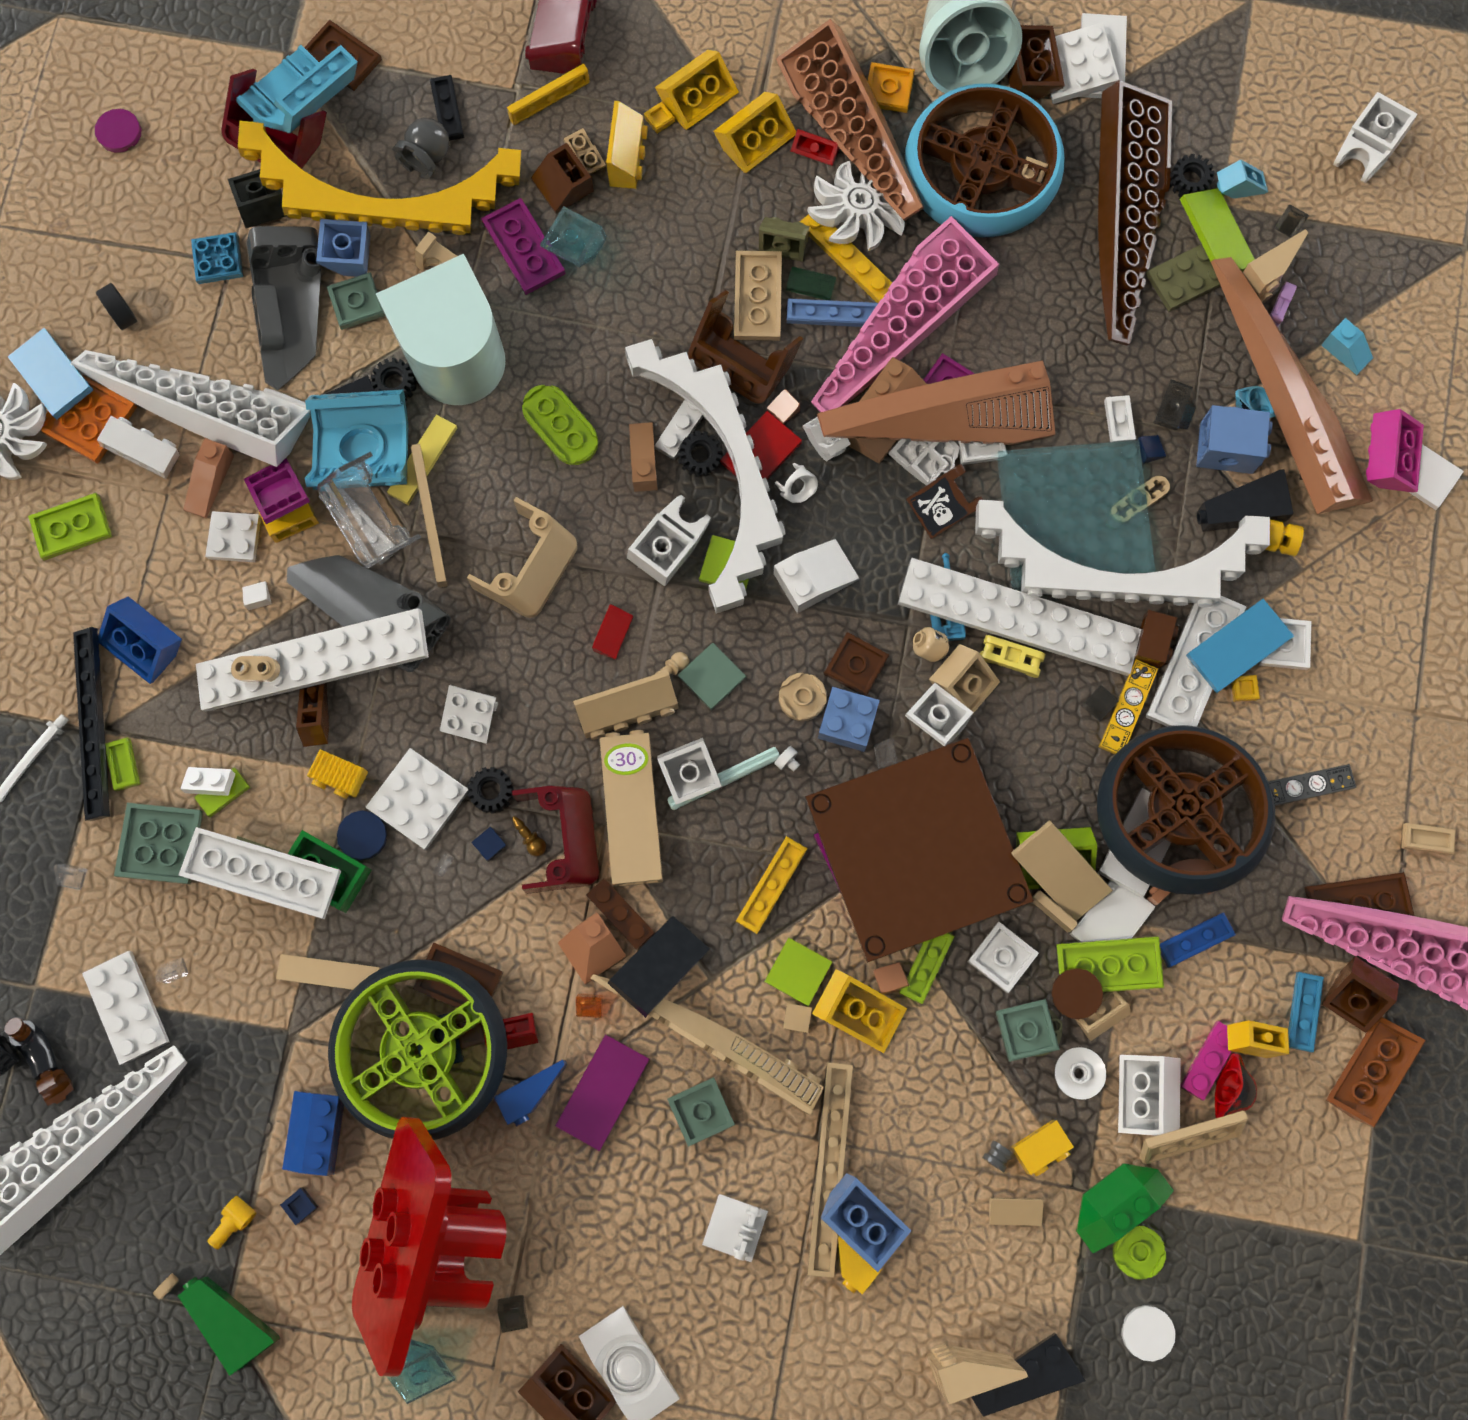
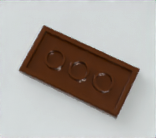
M1405 872L1304 887L1307 899L1415 916Z

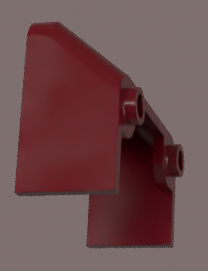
M254 68L232 75L229 80L221 133L224 140L237 149L240 121L253 122V118L236 102V99L239 95L242 96L247 92L251 85H254L257 70ZM322 110L301 118L298 136L292 132L287 133L265 127L266 134L288 159L302 169L321 144L327 112Z
M543 786L512 790V796L517 802L538 799L543 809L547 811H560L565 859L554 860L547 866V881L522 884V890L527 894L595 884L599 879L600 872L592 802L589 793L583 788Z

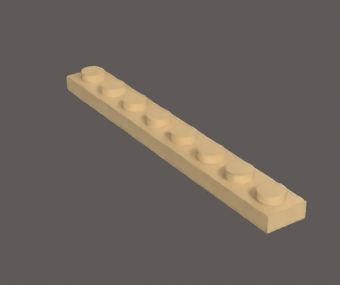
M827 1062L808 1263V1275L834 1278L838 1234L821 1219V1215L830 1192L843 1178L853 1065Z

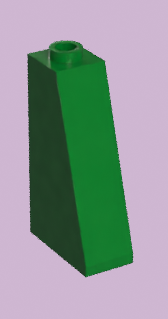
M208 1276L199 1280L197 1277H194L183 1285L185 1290L178 1295V1298L229 1376L238 1372L281 1339L274 1330Z

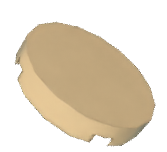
M796 673L789 676L781 685L779 704L782 711L789 718L797 721H809L816 718L823 711L826 704L827 691L824 684L814 675Z

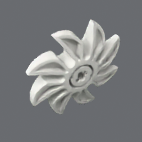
M850 161L838 167L834 186L816 176L814 193L823 206L808 207L807 212L813 220L823 226L834 227L840 222H844L829 237V241L833 243H851L857 239L859 228H863L867 239L868 251H871L880 245L884 234V226L902 236L905 222L885 200L883 193L874 189L872 180L869 181L861 173L859 183L854 182Z
M15 383L11 387L7 401L0 396V475L9 480L22 478L13 463L12 453L23 460H29L38 456L47 446L45 442L22 440L23 437L34 436L41 430L46 418V407L41 403L29 411L28 396Z

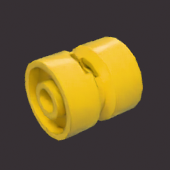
M1270 519V545L1265 550L1275 552L1279 549L1281 554L1296 556L1302 544L1304 528L1293 524L1284 526L1283 522Z

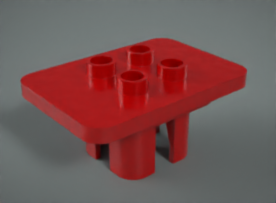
M401 1117L397 1123L381 1187L377 1189L374 1196L373 1217L368 1236L364 1239L361 1246L360 1267L352 1296L353 1317L379 1376L398 1377L401 1374L413 1331L420 1327L426 1307L485 1309L487 1307L494 1283L493 1281L470 1280L467 1278L464 1271L465 1257L501 1259L506 1242V1221L501 1211L478 1208L479 1203L491 1204L492 1197L488 1191L451 1187L450 1166L420 1118Z

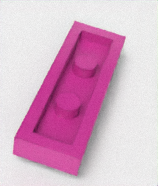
M1220 1021L1215 1022L1180 1084V1088L1201 1101L1205 1100L1232 1052L1228 1051V1034L1225 1024Z

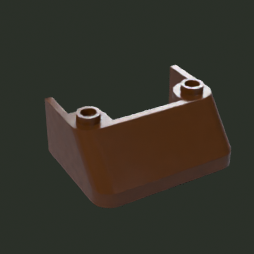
M725 290L708 302L689 348L688 357L689 360L693 359L695 366L701 370L721 365L723 372L727 371L731 381L729 387L750 401L759 404L769 398L787 373L803 338L799 336L787 345L784 350H775L770 354L768 360L730 337L733 331V322L730 317L721 312L729 294Z

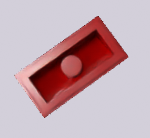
M797 129L790 151L833 166L840 148L836 144L837 142Z
M610 604L593 643V651L616 660L634 616Z
M533 1013L503 1019L507 1036V1050L539 1042Z

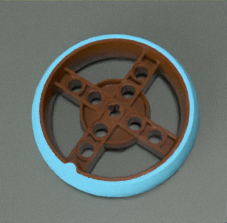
M998 84L966 85L951 90L937 98L922 112L915 122L905 149V164L923 204V210L941 225L952 216L973 237L1001 236L1017 231L1033 222L1047 209L1056 196L1064 173V147L1053 119L1031 97L1016 89ZM966 113H993L988 126L970 129L963 135L939 126L953 117ZM1014 121L1028 130L1036 139L1048 164L1047 168L1018 157L1016 145L1008 135ZM922 153L951 163L953 175L961 185L954 201L941 193L929 179L923 165ZM1025 164H1028L1027 168L1033 170L1034 176L1032 178L1023 177L1021 172ZM1042 170L1045 172V174L1042 179V182L1039 183L1035 180L1038 177L1039 172ZM1006 186L1031 195L1024 202L1006 209H975L981 194L995 193ZM963 197H969L971 200H966Z

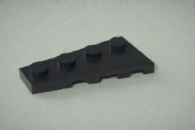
M1054 1332L1014 1359L1027 1372V1378L972 1396L971 1398L984 1417L1085 1382L1086 1380Z

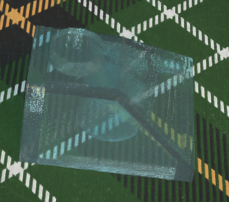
M412 1339L401 1374L398 1377L386 1376L407 1404L455 1381L454 1374L434 1346Z

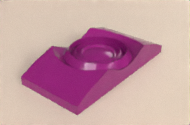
M287 458L277 467L269 465L244 478L265 524L310 502Z

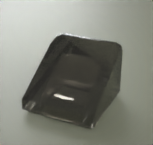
M1289 204L1277 222L1275 229L1292 238L1298 234L1309 215Z
M523 1295L498 1300L497 1313L502 1333L528 1328Z

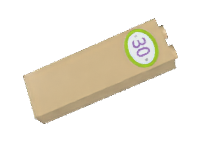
M643 730L630 731V735L621 736L617 732L607 733L605 737L600 738L611 877L614 887L663 882L649 733H644Z

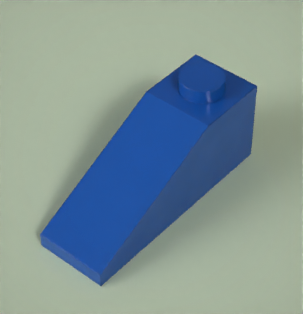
M565 1060L553 1064L494 1096L507 1125L514 1123L517 1127L530 1120L528 1115L535 1111L567 1066Z

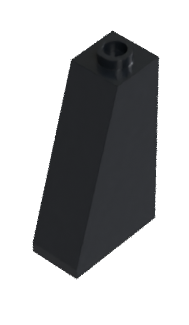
M1285 469L1278 470L1205 501L1198 509L1196 515L1198 524H1201L1202 532L1239 528V522L1245 516L1270 517L1271 520L1287 522L1294 513Z

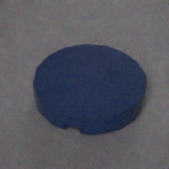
M363 810L353 812L346 816L338 827V845L346 855L353 859H372L386 845L387 828L382 819L372 812Z

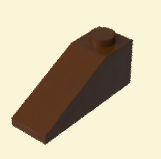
M327 683L299 689L296 729L303 747L328 744Z

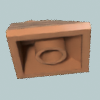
M598 912L577 925L558 942L585 985L592 981L591 977L593 974L599 976L627 957Z

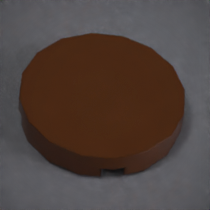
M1071 968L1063 971L1055 979L1051 995L1053 1003L1060 1013L1068 1018L1079 1020L1088 1018L1097 1012L1102 1004L1103 990L1101 983L1094 974L1086 969Z

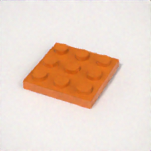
M83 375L93 388V391L58 419H55L48 411L40 432L98 464L107 452V449L101 447L97 439L110 416L116 419L123 417L129 420L137 406Z

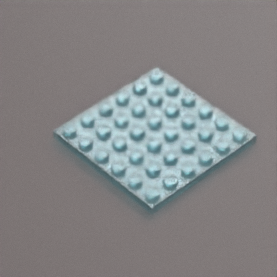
M1139 440L997 452L1002 501H1004L1003 508L1030 537L1062 558L1089 568L1122 574L1156 572ZM1019 565V567L1010 568L1011 586L1014 590H1021L1022 565Z

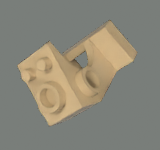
M429 231L415 248L416 267L422 271L427 266H437L457 257L436 241V236Z

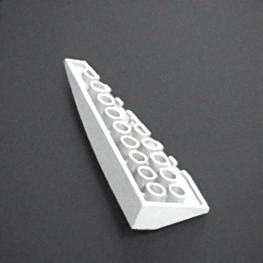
M85 350L71 362V365L83 374L146 410L198 435L226 445L231 449L275 467L290 454L311 416V411L306 410L305 402L272 389L265 388L264 391L255 390L253 385L244 384L243 387L231 385V381L225 379L212 381L209 379V376L173 368L170 371L160 370L159 365L150 364L149 367L137 365L135 360L118 361L115 356Z

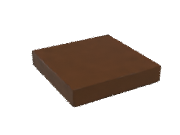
M847 632L827 666L824 675L860 695L867 696L886 663L889 654Z

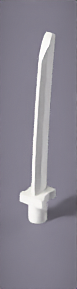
M61 714L54 722L48 721L46 723L48 729L34 743L0 786V803L3 802L16 782L55 735H61L64 732L61 728L69 721L66 716Z

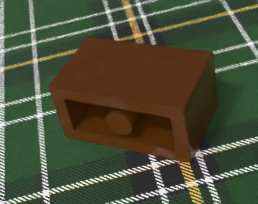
M1148 610L1144 614L1134 661L1137 659L1156 668H1161L1166 662L1169 663L1173 649L1169 648L1171 640H1175L1178 632V626H1175L1177 617Z

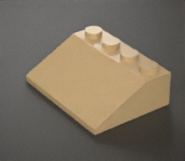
M946 1344L934 1346L931 1348L932 1352L926 1354L936 1385L949 1404L1028 1377L1027 1372L1008 1354L952 1345L947 1347Z

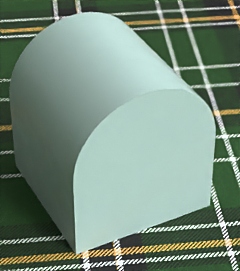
M464 254L376 293L418 384L426 394L445 404L467 405L483 399L496 388L504 373L505 352L490 305Z

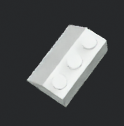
M1120 1055L1118 1133L1158 1136L1180 1129L1181 1058Z

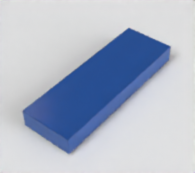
M1223 912L1160 943L1161 956L1166 966L1170 968L1236 934Z

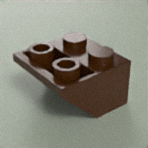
M568 143L548 153L531 177V180L555 214L594 191L591 175Z

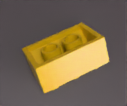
M706 50L655 87L664 105L685 130L739 93L720 52Z
M769 92L762 93L713 131L723 151L744 173L750 171L796 135V130L778 94Z
M614 101L606 165L610 187L637 189V181L642 180L643 168L640 166V160L645 158V146H642L643 139L647 140L648 126L644 125L643 115L620 101Z

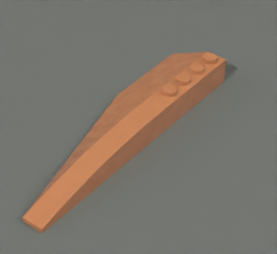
M1232 257L1212 260L1213 269L1316 513L1321 514L1372 502V497L1336 414L1269 315L1256 292Z

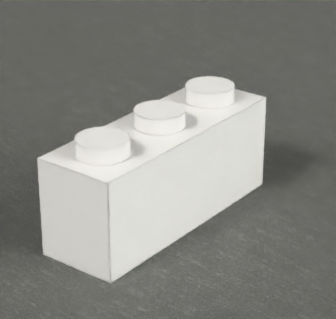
M110 416L97 439L101 447L167 479L179 457V452L175 448L176 445L166 439L160 441L154 438V434L145 428L138 430L132 427V423L123 417L116 419Z

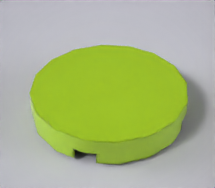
M1138 1225L1113 1244V1258L1116 1265L1127 1276L1134 1279L1151 1278L1156 1276L1164 1266L1166 1260L1164 1242L1154 1230L1148 1227Z

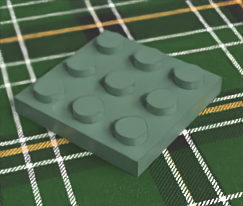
M127 803L114 876L191 885V879L179 876V872L196 827H201L203 811Z

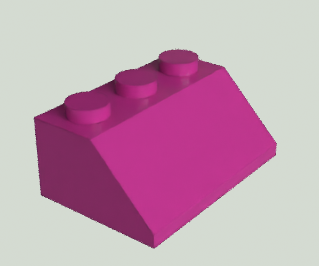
M1401 409L1373 414V423L1370 426L1371 444L1368 448L1369 464L1366 469L1368 482L1381 489L1418 492L1424 429L1422 423Z

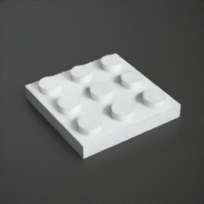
M1103 22L1055 36L1065 86L1050 94L1053 104L1109 88L1120 80Z
M410 748L367 804L366 808L424 850H427L468 795L469 790Z

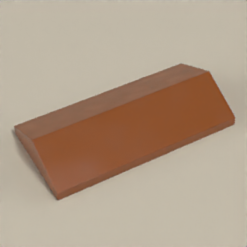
M1381 1017L1363 1037L1326 1101L1351 1118L1375 1128L1426 1040Z

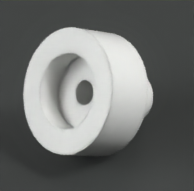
M789 746L777 758L774 764L780 770L788 766L794 772L800 766L794 759L798 752L792 746Z

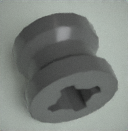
M993 1140L990 1144V1151L985 1153L982 1158L1004 1173L1007 1169V1162L1012 1160L1015 1154Z

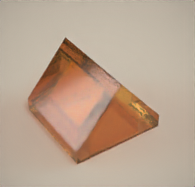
M578 994L576 996L577 1017H602L603 995Z

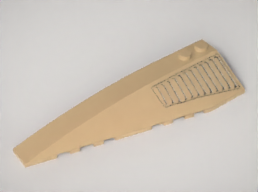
M595 974L592 975V980L624 999L608 984L610 979ZM663 999L649 1014L654 1019L806 1114L811 1115L824 1087L820 1085L821 1079L810 1072L805 1076L797 1071L800 1066L791 1060L786 1059L783 1062L731 1030L666 999Z

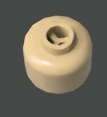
M925 627L915 634L913 650L919 657L930 662H937L943 659L949 651L948 638L945 634L931 627Z

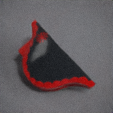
M1232 1053L1218 1078L1215 1088V1118L1246 1111L1255 1103L1257 1097L1256 1082L1245 1068L1242 1057L1239 1054Z

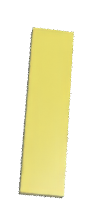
M437 414L418 442L422 450L426 476H428L457 430L455 424ZM412 453L407 460V484L392 485L387 491L388 495L408 506L419 490Z

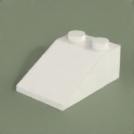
M836 539L796 553L774 565V575L797 614L859 580L858 575Z

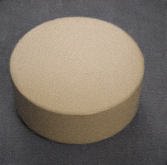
M173 1273L170 1274L153 1292V1295L162 1300L179 1282V1279Z

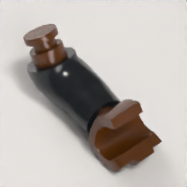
M20 1018L10 1019L6 1023L4 1030L9 1035L10 1043L24 1056L34 1080H37L36 1088L39 1094L42 1095L48 1106L53 1103L58 1104L66 1099V1095L74 1089L68 1075L62 1069H58L53 1050L45 1033L40 1027L29 1020L22 1021Z

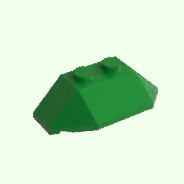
M1123 1163L1082 1194L1076 1232L1091 1253H1095L1120 1240L1160 1209L1174 1190L1158 1169Z

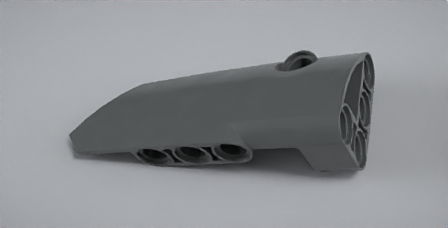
M257 226L250 229L246 244L253 283L252 302L264 380L266 384L278 391L316 356L322 265L316 262L318 236L317 230L313 227Z
M340 555L318 558L287 567V583L343 627L418 608L422 610L429 653L450 624L451 617L425 596ZM424 659L396 666L407 672H412L419 667Z

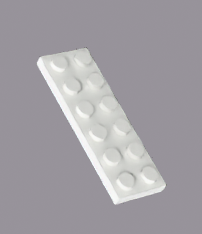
M1223 596L1211 607H1199L1197 603H1193L1146 718L1167 727L1181 725L1197 727L1211 694L1212 687L1186 655L1244 613L1246 606Z
M198 827L194 831L179 872V876L321 919L326 917L341 874L339 869Z

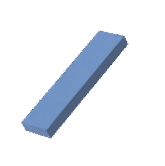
M788 299L787 323L862 327L878 303Z

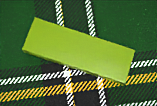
M947 933L923 942L906 977L909 986L901 989L899 994L921 1005L923 1004L955 936Z

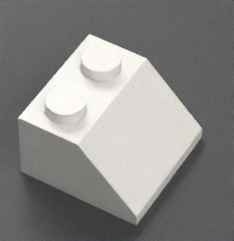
M934 683L905 716L940 744L946 746L966 727L974 712L938 684Z
M703 738L657 756L676 805L722 787Z

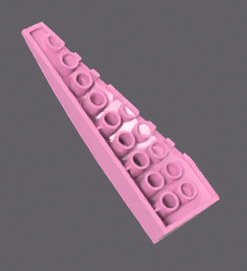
M952 216L949 217L916 247L909 261L905 263L896 280L892 282L883 299L879 301L860 329L859 334L851 342L848 350L836 364L835 369L821 386L811 403L820 413L845 406L876 380L892 357L900 361L997 275L999 263Z

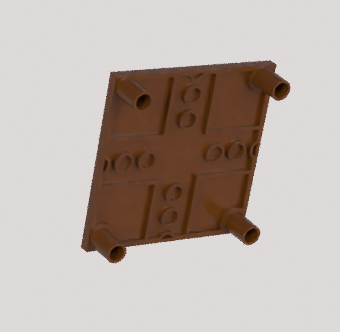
M969 738L805 796L810 814L812 815L867 963L1034 901L1020 865L1011 853L1013 851L1012 845Z

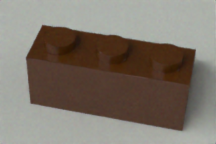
M1020 25L1022 29V45L1016 62L1008 72L1010 88L1016 89L1037 100L1065 86L1053 26Z
M562 1344L555 1349L518 1391L544 1420H602L616 1403L612 1394Z

